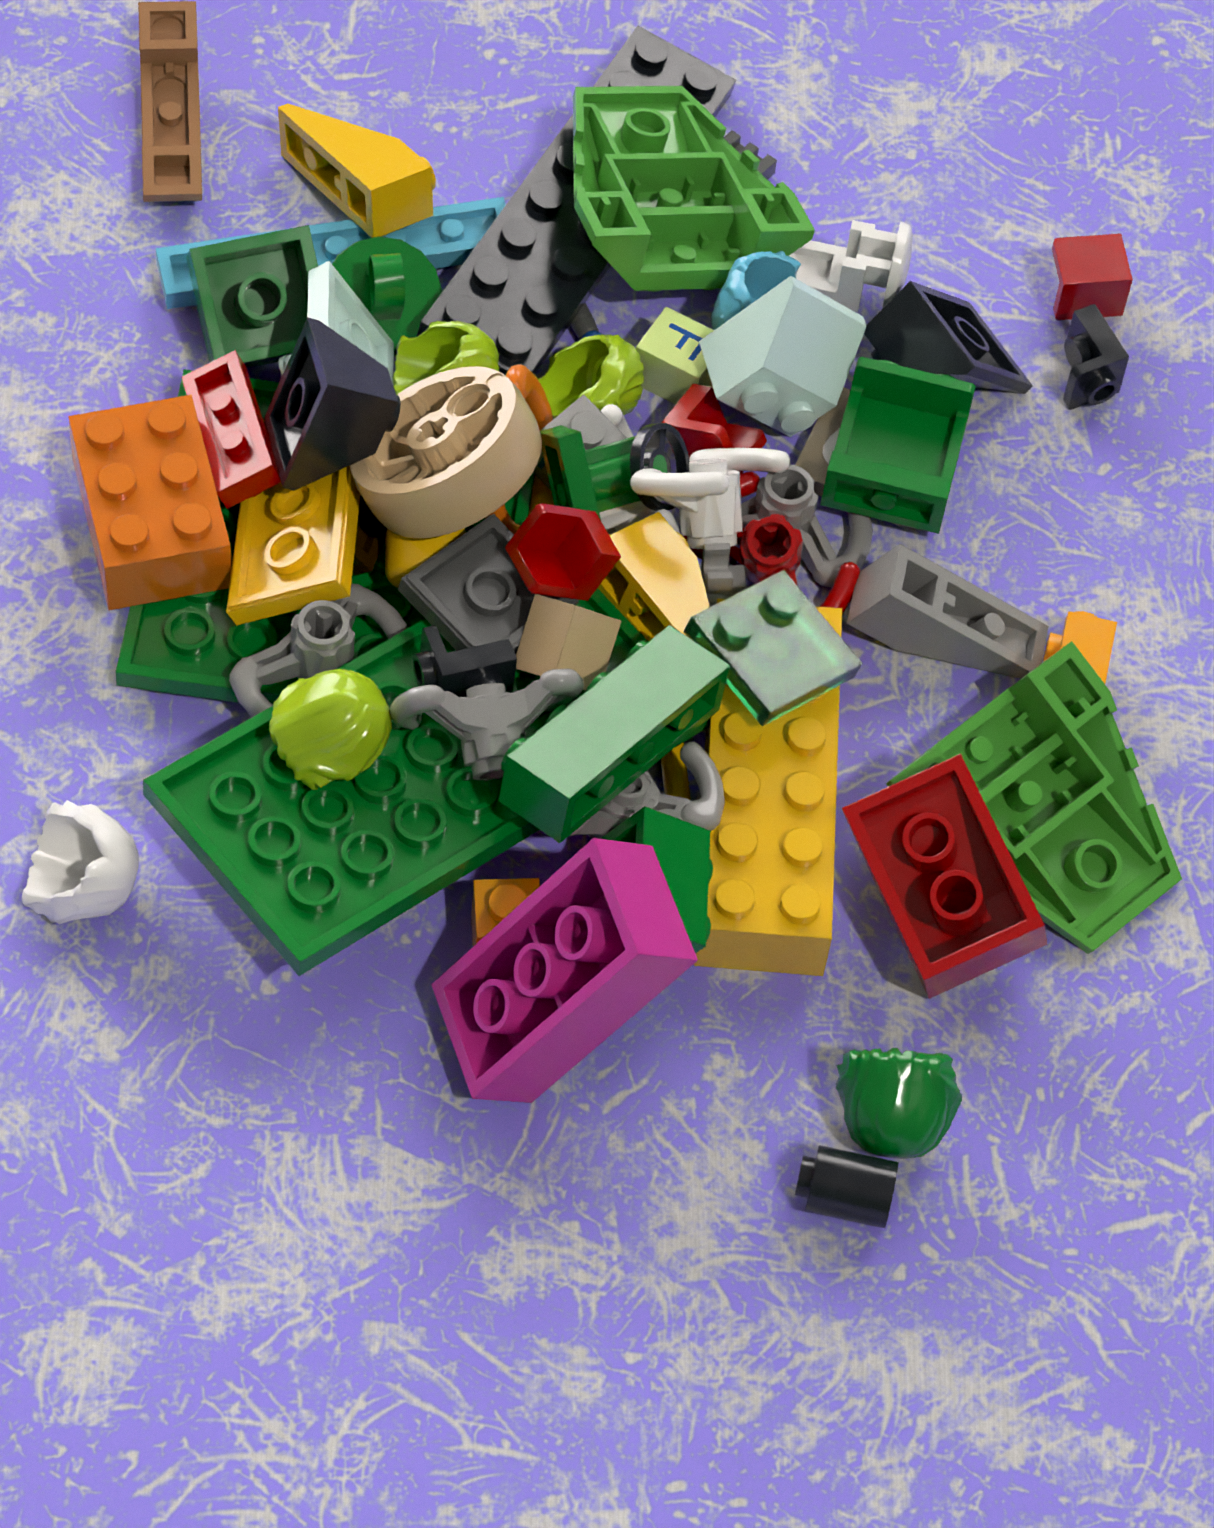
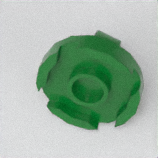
M377 236L357 241L338 254L332 264L393 341L394 356L397 354V345L402 335L408 338L418 337L417 332L421 320L442 293L435 267L422 251L400 239Z

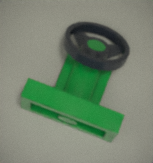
M648 424L642 427L634 437L588 450L584 448L581 431L562 425L540 431L542 452L555 505L596 511L599 518L600 512L641 501L646 507L654 511L676 508L666 502L658 501L654 496L637 494L630 485L632 476L642 469H657L662 473H671L670 459L664 451L665 437L668 439L674 452L676 473L689 472L690 461L685 442L680 433L670 424Z

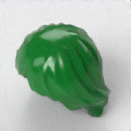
M880 1048L872 1049L871 1051L867 1049L862 1051L854 1049L843 1054V1063L836 1065L840 1076L836 1082V1090L843 1104L844 1120L851 1139L864 1151L885 1158L908 1159L922 1157L936 1148L949 1130L962 1102V1094L957 1086L956 1074L952 1068L953 1058L943 1053L927 1054L910 1050L901 1053L898 1048H892L887 1052H882Z

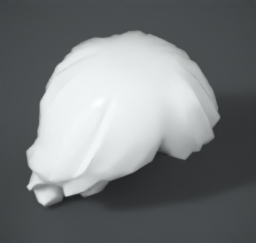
M66 800L64 805L56 802L52 803L46 813V820L42 826V835H39L37 839L38 850L31 855L34 865L29 868L27 885L22 892L23 904L26 907H30L36 914H44L51 923L56 922L59 925L78 919L110 915L124 905L135 883L139 867V853L133 837L118 821L95 805L77 806Z

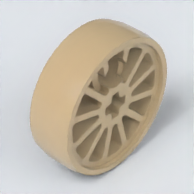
M461 367L427 377L397 394L400 397L401 407L394 429L391 432L385 431L375 454L350 465L359 493L373 515L389 531L408 538H432L464 529L484 519L510 500L533 473L541 454L542 438L533 412L520 390L507 376L487 367Z

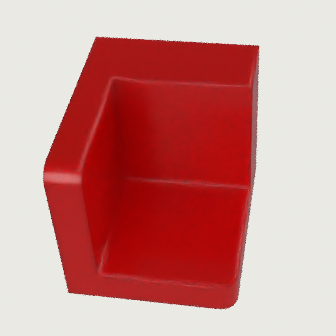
M1122 234L1055 238L1052 245V253L1059 278V286L1053 306L1055 319L1072 320L1074 311L1093 304L1096 305L1103 317L1123 316L1133 278Z
M692 384L661 422L670 424L680 433L685 442L689 459L691 454L698 450L711 448H762L767 442L765 434L761 429L727 423L713 388L704 385Z
M540 503L533 508L505 546L506 551L530 592L586 601L590 599L621 558L619 551L596 511Z

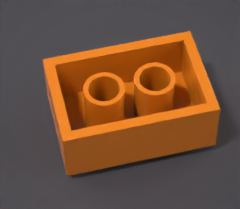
M192 394L68 416L74 468L108 611L228 589L231 577V547Z

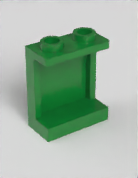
M859 357L835 449L832 451L820 505L939 534L976 386L973 383L958 380L946 374H933L899 366L888 360Z

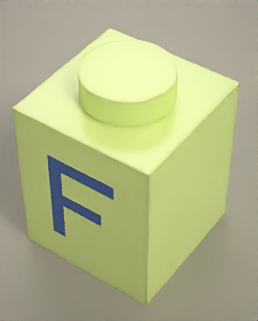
M665 307L636 346V352L639 353L640 361L644 365L643 389L676 405L692 384L713 388L699 341L714 330Z

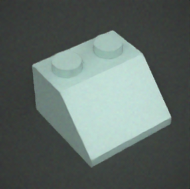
M790 276L701 339L699 344L716 399L792 437L796 433L811 427L816 419L837 405L867 326L864 317Z

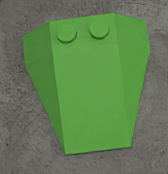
M683 86L575 87L573 94L574 208L593 246L634 291L658 292L661 290H713L722 288L731 267L739 257L761 251H771L772 253L783 251L786 256H789L812 240L815 229L795 193L783 182L776 184L775 187L757 170L760 160L750 150L742 151V154H740L724 138L726 127Z
M1071 641L908 764L889 780L886 785L891 786L961 753L1043 922L1089 954L1182 880L1155 806L1154 804L1147 805L1134 771L1139 765L1132 747L1126 749L1113 716V713L1117 711V707L1112 694Z

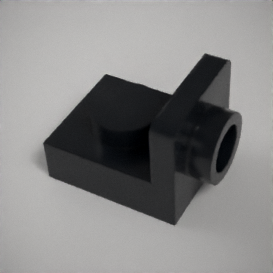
M1095 304L1074 311L1068 336L1064 343L1066 358L1072 368L1063 401L1070 410L1089 403L1092 405L1104 403L1116 393H1119L1129 360V355Z

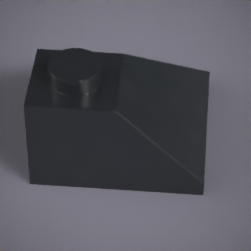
M909 281L866 325L864 335L875 348L871 352L874 360H888L899 366L933 374L950 375L958 380L973 383L976 386L975 389L1026 394L1033 387L970 302Z
M309 317L306 319L263 419L282 488L293 491L375 454L385 431L391 432L394 429L401 407L400 397L395 393L387 367L321 321Z

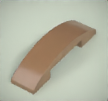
M196 1L138 2L143 202L202 201Z

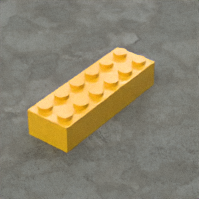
M717 598L713 622L723 661L728 663L730 668L720 709L711 716L710 725L706 728L705 752L715 763L722 779L725 804L720 824L710 832V859L713 863V873L708 886L707 916L710 918L711 929L706 947L696 953L698 961L694 963V966L823 976L832 941L842 608Z

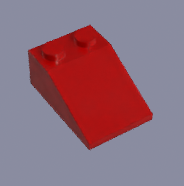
M961 753L842 808L901 942L929 999L1048 945L1045 924Z

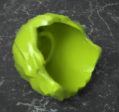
M461 321L431 322L429 327L418 337L408 338L404 335L400 337L395 356L393 387L397 395L427 377L461 367H487L499 371V353L494 341L473 324Z
M594 335L584 337L572 343L571 346L556 352L549 358L550 365L545 374L537 378L547 396L553 419L583 394L600 411L604 406L613 404L621 409L623 415H626L634 410L638 400L641 398L642 384L644 383V365L640 361L639 353L636 352L635 347L619 335Z
M335 669L317 673L308 679L298 678V681L283 689L280 696L274 701L269 729L272 741L278 746L277 753L279 757L286 761L288 768L293 770L295 779L301 780L303 784L312 790H317L318 786L322 788L335 780H346L348 782L368 769L386 747L392 729V717L389 705L374 681L352 670Z

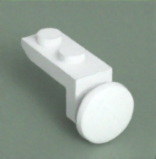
M852 220L847 248L811 240L789 255L801 263L797 270L796 279L854 312H858L864 284L886 288L883 309L905 286L912 253L911 225L900 221L898 234L876 230L875 224Z

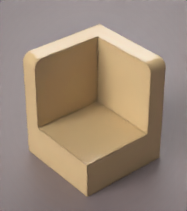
M535 594L516 653V669L538 676L552 669H573L583 679V690H586L598 674L606 672L621 620Z

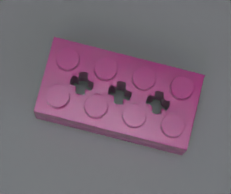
M593 838L432 983L431 986L472 1099L532 1103L696 963L698 959L653 846Z

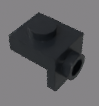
M436 625L422 628L420 652L412 656L413 672L418 686L437 685L443 691H449L458 697H466V690L468 688L482 684L502 683L505 686V692L513 693L517 657L509 639L447 653Z

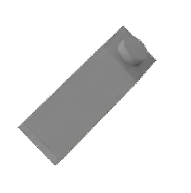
M902 544L897 545L860 571L854 587L847 624L896 651L1020 679L1042 663L1049 627Z

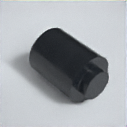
M819 1145L816 1158L804 1155L802 1157L795 1195L807 1198L806 1212L885 1228L899 1162Z

